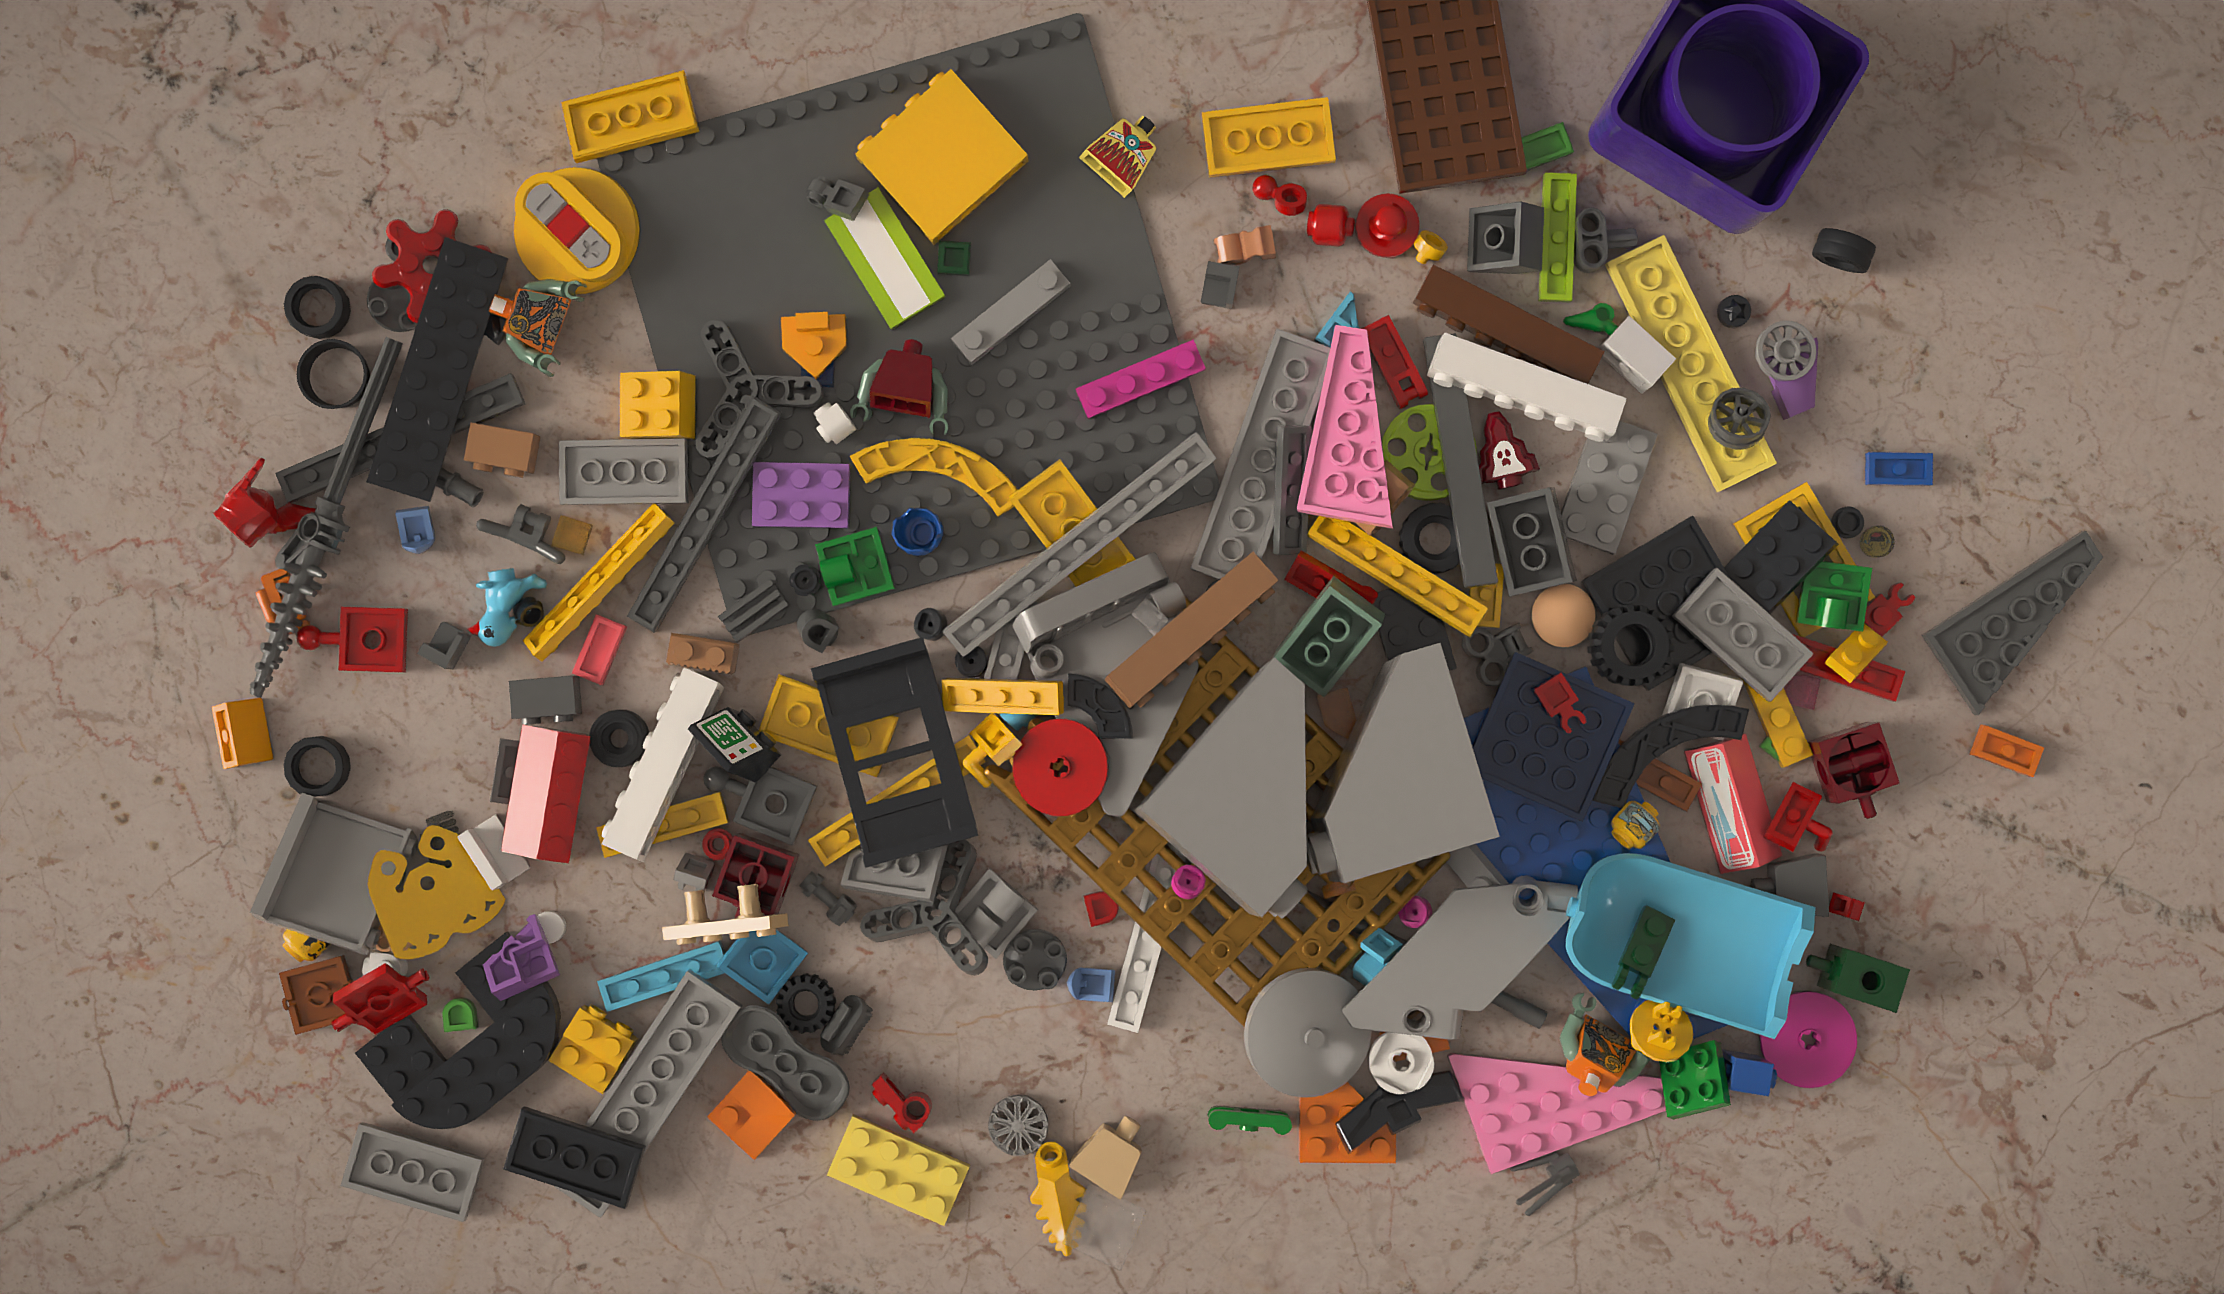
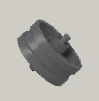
M1731 388L1722 392L1715 399L1708 418L1709 431L1713 438L1724 447L1734 450L1748 449L1755 446L1763 438L1771 418L1770 407L1765 399L1753 390ZM1734 402V410L1725 404ZM1716 410H1719L1728 417L1717 419ZM1756 411L1760 418L1750 417L1749 415ZM1728 425V429H1729L1731 432H1729L1728 430H1726V429H1725L1724 427H1722V426ZM1748 425L1762 428L1760 431L1753 433ZM1743 431L1745 435H1737L1735 433H1740Z

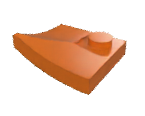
M748 1071L707 1118L755 1160L796 1115V1112L759 1074Z

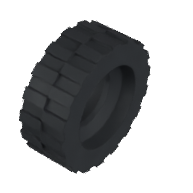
M1428 503L1412 511L1402 523L1403 526L1399 532V546L1402 548V555L1432 574L1444 573L1457 567L1460 564L1451 506L1449 507L1445 503ZM1440 523L1449 530L1451 542L1443 553L1430 554L1422 548L1419 536L1421 530L1427 524Z

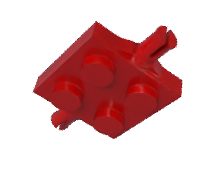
M384 963L333 993V1003L342 1009L345 1014L332 1020L331 1023L334 1030L340 1032L351 1024H357L366 1027L376 1035L427 1005V995L418 989L417 986L429 981L428 972L421 968L416 973L406 977L399 974L387 963Z

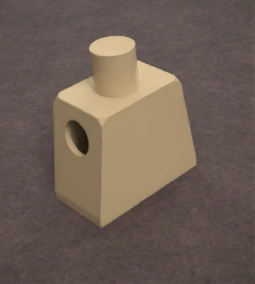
M1126 1115L1116 1130L1103 1123L1072 1156L1069 1161V1167L1121 1200L1142 1152L1141 1146L1132 1141L1141 1125Z

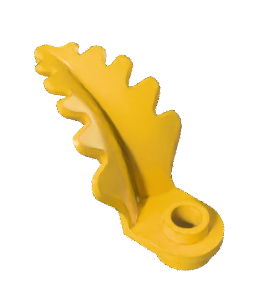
M1046 1142L1039 1147L1035 1155L1039 1183L1031 1194L1030 1201L1032 1204L1042 1205L1036 1213V1218L1038 1220H1049L1043 1227L1045 1234L1053 1232L1049 1236V1242L1051 1244L1057 1243L1055 1250L1062 1251L1064 1256H1070L1072 1249L1078 1247V1243L1074 1240L1082 1237V1233L1076 1228H1081L1085 1225L1084 1220L1076 1217V1215L1087 1210L1086 1205L1076 1199L1084 1196L1086 1189L1070 1177L1066 1150L1056 1142ZM1051 1157L1056 1158L1053 1161H1047Z

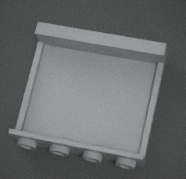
M302 793L250 913L258 920L367 956L370 948L374 949L381 934V931L378 930L380 920L371 900L367 884L373 858L380 850H387L402 854L406 860L408 858L411 859L417 850V836L410 828H407L405 831L320 803L314 796ZM386 861L381 866V871L385 875H392L396 870L395 864L391 861ZM406 871L403 874L400 884L397 885L395 888L399 889L401 887L405 878Z

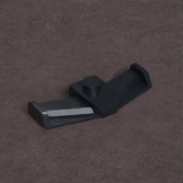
M1450 1070L1432 1073L1429 1081L1422 1088L1407 1092V1094L1391 1093L1378 1085L1372 1094L1337 1121L1335 1125L1347 1153L1350 1154L1385 1124L1391 1135H1394L1421 1122L1422 1119L1417 1109L1461 1102L1465 1098Z

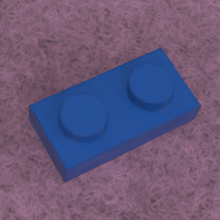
M1865 453V485L1931 486L1933 485V453Z

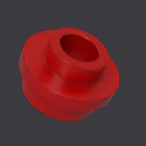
M722 828L710 830L702 841L704 853L713 860L725 859L733 839L732 834ZM716 838H721L724 841L725 845L722 850H717L714 847V840Z

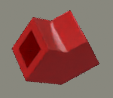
M1833 892L1829 904V912L1859 921L1865 902Z

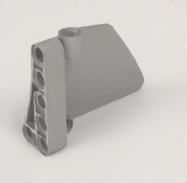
M1153 552L1037 604L1019 614L1013 624V628L1031 661V671L1036 680L1063 681L1064 713L1055 715L1056 719L1077 721L1090 728L1099 737L1097 725L1092 717L1082 709L1068 706V674H1079L1093 678L1114 692L1105 681L1107 675L1178 616L1182 609L1186 608V600L1178 584L1170 582L1156 552ZM1046 656L1051 658L1055 666L1053 668L1044 667L1040 663V657ZM1197 660L1190 666L1186 662L1179 666L1176 671L1180 675L1166 687L1162 683L1157 685L1152 690L1155 696L1141 708L1136 703L1129 709L1122 701L1130 717L1133 739H1100L1105 747L1109 763L1108 779L1103 792L1098 798L1106 814L1121 817L1128 810L1198 670Z

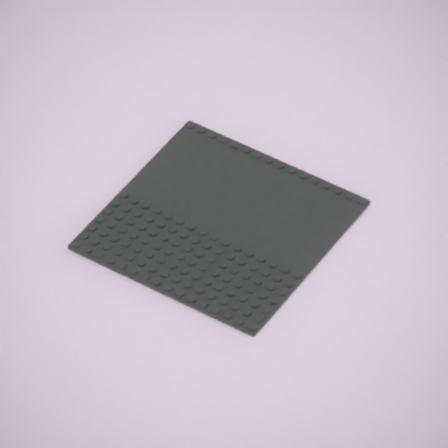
M1075 13L698 122L699 132L597 158L600 172L616 180L627 191L638 214L640 227L639 242L635 256L628 269L657 370L682 371L696 375L695 439H688V478L694 498L716 461L703 457L697 451L696 438L727 390L702 341L701 329L703 325L713 319L724 322L731 329L754 375L812 377L782 349L781 317L796 316V313L828 312L829 315H846L847 348L839 357L837 356L817 379L824 389L823 400L817 406L810 408L774 407L781 411L782 414L754 462L850 464L849 529L753 527L752 465L707 543L726 610L769 579L774 582L790 605L749 635L797 622L800 615L807 610L817 609L824 613L832 612L1047 549L1015 507L998 517L991 506L978 493L951 477L927 471H906L890 474L866 484L850 458L851 455L864 448L886 441L908 438H925L949 442L964 447L992 463L1008 477L1018 490L1061 459L1095 506L1099 508L1195 432L1198 433L1208 446L1189 377L1090 419L1087 418L1076 392L1078 387L1179 346L1134 189L1124 198L1079 158L1090 144L1115 125L1082 14ZM950 69L954 71L1028 154L1029 162L940 240L971 242L970 276L937 273L939 242L935 245L931 243L921 228L863 163L861 164L855 155L859 151L857 149L858 145L866 137L872 135L874 138L883 130L881 125L887 118L893 114H896V116L901 114L906 109V102L916 93L922 95L930 88L929 82L938 73L944 72L946 74ZM818 176H823L836 184L838 179L865 188L868 193L879 187L946 297L891 330L824 220L833 214L827 212L824 206L823 208H818L807 201L806 197L808 194L806 191L812 180L817 179ZM1051 259L1070 282L1071 287L971 365L952 342L951 338ZM714 328L712 330L713 336L709 340L714 339L719 344L721 350L727 348L720 338L724 330L719 331L717 328ZM914 339L923 344L921 355H927L932 358V367L940 370L948 388L947 413L944 414V419L948 422L949 426L947 433L944 435L945 424L942 421L934 422L933 434L931 433L929 426L930 422L934 419V413L932 412L931 417L928 418L870 407L872 417L869 421L863 422L866 412L864 408L860 407L857 410L856 418H852L850 409L853 405L859 403L857 394L863 372L878 359H883L888 350L903 351L906 340ZM735 354L727 355L723 360V368L726 371H733L739 365V358ZM751 383L747 386L740 385L738 390L742 394L739 400L736 401L731 398L729 402L743 410L745 406L739 402L744 395L750 396L753 391L749 388ZM774 383L769 388L771 399L778 400L784 396L786 391L784 384ZM791 383L793 393L803 394L807 400H810L811 394H816L817 390H814L811 384H807L806 390H796L794 388L795 383ZM828 402L831 406L835 403L840 404L857 428L856 431L837 445L833 440L827 443L816 429L820 423L817 421L814 412ZM733 409L724 410L720 416V421L724 426L734 424L737 419V414ZM714 425L712 429L718 433L713 440L708 438L705 440L706 452L710 449L716 450L719 446L715 442L717 436L720 433L726 437L727 432ZM1212 462L1135 523L1215 501L1220 484L1214 463ZM909 508L929 509L939 517L944 527V536L941 543L934 551L927 555L914 556L907 554L896 545L892 536L893 521L896 517L902 516ZM878 527L895 589L838 606H832L830 595L820 570V560L815 544ZM804 564L810 568L815 567L821 575L819 590L814 594L809 593L808 596L796 594L794 587H791L789 582L790 575L795 572V568ZM803 578V583H808V578ZM768 589L729 617V620L731 622L769 596L772 593L771 590ZM777 599L772 601L737 626V631L740 632L777 606L779 601Z

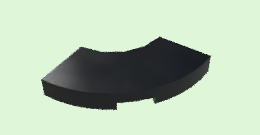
M1068 674V706L1082 709L1092 717L1097 725L1099 738L1133 739L1129 714L1118 696L1110 688L1093 678L1079 674Z

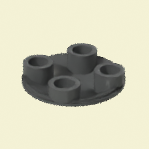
M373 281L367 293V305L373 319L380 326L394 332H407L416 329L417 323L412 322L407 315V307L411 299L408 290L402 286L380 288Z
M1031 929L1016 935L1009 942L1003 956V966L1009 981L1020 988L1032 991L1054 988L1063 975L1067 964L1066 950L1062 942L1054 934L1041 929Z

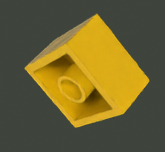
M682 371L620 373V437L627 439H695L696 375Z

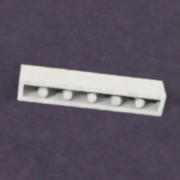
M1444 333L1438 341L1427 376L1434 378L1433 381L1438 385L1444 387L1457 386L1464 389V393L1471 397L1482 398L1484 396L1490 398L1499 407L1505 409L1515 407L1525 411L1524 414L1532 419L1542 420L1545 418L1551 420L1560 429L1567 431L1575 429L1584 432L1586 438L1598 442L1607 441L1615 434L1627 399L1448 333Z
M683 668L681 674L677 673L670 686L671 696L668 702H664L658 710L656 717L659 720L654 732L650 731L643 743L645 752L641 760L636 761L631 768L629 774L631 782L627 790H623L618 796L615 805L618 810L613 820H608L604 826L602 845L644 862L699 744V741L690 733L688 728L691 724L712 715L724 690V686L719 682L686 668Z

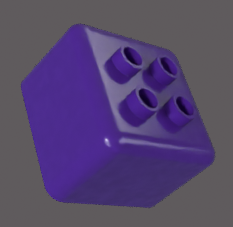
M1667 0L1592 122L1588 134L1589 142L1596 153L1728 233L1742 234L1751 230L1785 204L1869 64V51L1861 39L1796 0Z

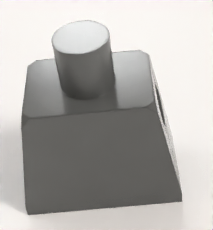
M1809 854L1769 863L1767 865L1768 878L1751 879V888L1816 907L1815 916L1829 917L1826 855Z

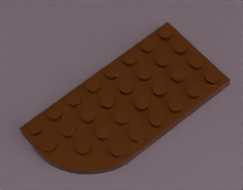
M1367 0L1399 194L1525 175L1527 168L1498 0Z

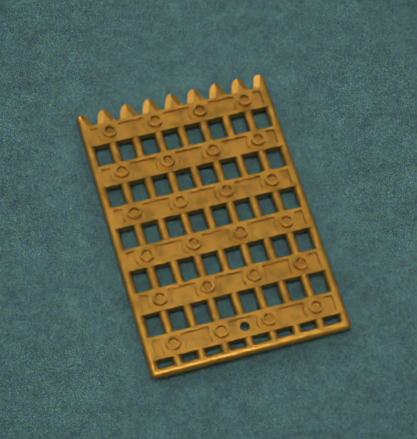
M1185 597L1187 608L1192 602ZM1226 635L1216 643L1221 649L1208 662L1202 656L1197 659L1199 672L1194 676L1149 769L1157 763L1168 773L1175 763L1165 752L1177 740L1189 749L1196 739L1187 729L1199 717L1210 725L1217 718V715L1209 708L1211 704L1221 694L1231 702L1239 693L1231 685L1238 676L1245 671L1252 678L1260 669ZM1305 712V730L1312 736L1305 745L1306 791L1314 783L1324 791L1329 779L1323 773L1336 760L1338 761L1343 748ZM1039 718L1032 719L1028 724V731L1045 721ZM1014 756L1009 759V761H1010L1012 767H1013V758H1014ZM1061 758L1060 763H1054L1053 769L1059 771L1064 765V759ZM994 764L988 765L984 769V775L1244 1028L1247 1014L1254 999L1268 983L1278 976L1292 970L1317 968L1318 966L1340 975L1363 951L1360 947L1361 942L1378 928L1383 930L1451 857L1450 852L1434 856L1423 869L1416 862L1353 880L1348 886L1345 883L1329 881L1327 873L1319 875L1339 896L1325 909L1309 892H1306L1299 902L1317 919L1303 932L1287 916L1281 919L1278 915L1274 917L1267 911L1263 917L1249 914L1241 906L1235 911L1213 890L1216 884L1205 874V887L1200 895L1194 899L1179 897L1173 891L1172 885L1166 889L1144 867L1157 853L1175 871L1187 864L1167 845L1168 841L1145 820L1142 821L1130 808L1120 818L1134 831L1122 844H1119L1098 823L1106 814L1098 799L1087 809L1073 815L1059 816L1052 823L1040 811L1030 806L1023 799L1016 787L1013 772L1011 773ZM1143 778L1138 788L1145 797L1154 789L1145 778ZM1306 802V819L1311 823V817L1315 809ZM1088 832L1111 853L1099 868L1075 846ZM1307 865L1297 879L1305 886L1318 872L1311 874ZM1408 873L1413 879L1399 892L1394 885ZM1134 877L1158 898L1145 913L1122 891ZM1386 896L1391 903L1377 915L1372 909ZM1203 899L1226 919L1214 934L1191 913ZM1332 919L1339 922V928L1335 932H1331L1327 926L1328 922ZM1364 919L1369 926L1356 939L1350 932ZM1272 920L1295 941L1282 956L1260 935ZM1181 922L1204 943L1192 957L1168 936ZM1342 942L1347 949L1334 962L1328 955ZM1249 944L1256 948L1272 964L1260 979L1237 958ZM1227 967L1250 988L1238 1002L1215 982Z

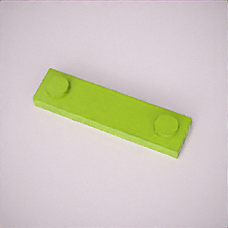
M1547 172L1543 174L1542 271H1539L1538 301L1570 303L1572 301L1577 174Z

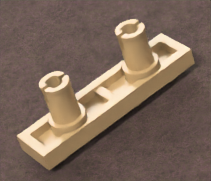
M758 884L737 886L740 901V915L737 919L710 921V918H707L705 890L684 892L687 921H685V924L662 927L663 940L676 939L677 945L696 943V937L703 936V942L723 940L722 934L728 933L730 939L749 937V931H756L757 937L776 935V928L789 926L787 913L764 916V913H761Z

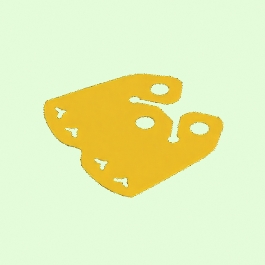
M435 825L426 827L418 844L420 853L424 857L436 860H450L452 866L445 868L443 865L427 862L411 870L404 883V890L401 893H398L395 887L400 884L407 866L405 857L400 853L380 850L373 858L367 883L369 894L395 958L415 959L432 954L443 948L453 933H471L483 927L499 913L504 905L505 898L499 889H490L457 838L459 834ZM436 836L444 840V847L438 851L430 846L431 839ZM391 861L395 864L396 870L392 875L382 873L381 866L384 862ZM430 876L433 878L435 883L431 890L422 889L420 881L423 877ZM486 901H495L493 905H490L489 910L485 911ZM467 914L476 917L475 920L470 919L467 923H464ZM429 934L439 935V938L432 939L431 943L428 944ZM407 942L416 946V949L408 948L405 951L403 950Z

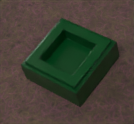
M939 240L937 273L970 276L971 242Z

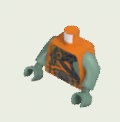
M545 279L529 282L523 289H517L513 300L495 294L488 311L506 318L502 332L506 334V343L516 356L525 363L538 368L548 377L554 376V374L547 370L548 365L552 362L558 365L561 364L551 354L571 299L578 302H583L585 299L576 296L575 291L579 286L587 287V285L576 280L566 282Z
M1578 993L1572 999L1575 1011L1568 1016L1560 1035V1042L1564 1056L1567 1058V1072L1580 1080L1578 1088L1581 1093L1587 1096H1594L1598 1091L1606 1093L1612 1086L1622 1087L1638 1077L1650 1059L1642 1052L1635 1050L1629 1038L1587 1014L1583 1017L1585 1012L1592 1011L1595 1008L1596 998L1590 997L1586 1007H1583L1581 1000L1584 993Z

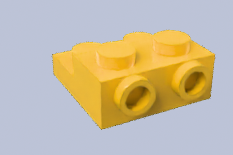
M592 1004L589 1007L583 1005L576 1012L563 1033V1038L548 1061L597 1092L604 1094L639 1038L632 1035L634 1030L628 1025L619 1021L615 1024L605 1018L607 1013L601 1008Z

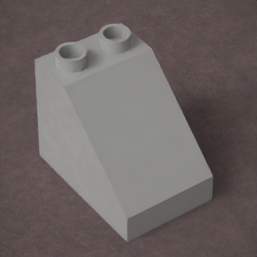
M1441 643L1403 653L1383 663L1311 817L1314 833L1306 835L1307 865L1311 874L1317 872L1319 875L1327 873L1329 881L1347 883L1500 837Z
M1275 657L1256 672L1134 810L1245 911L1258 917H1263L1268 911L1274 917L1278 915L1281 919L1284 918L1308 890L1297 879L1307 867L1305 684Z

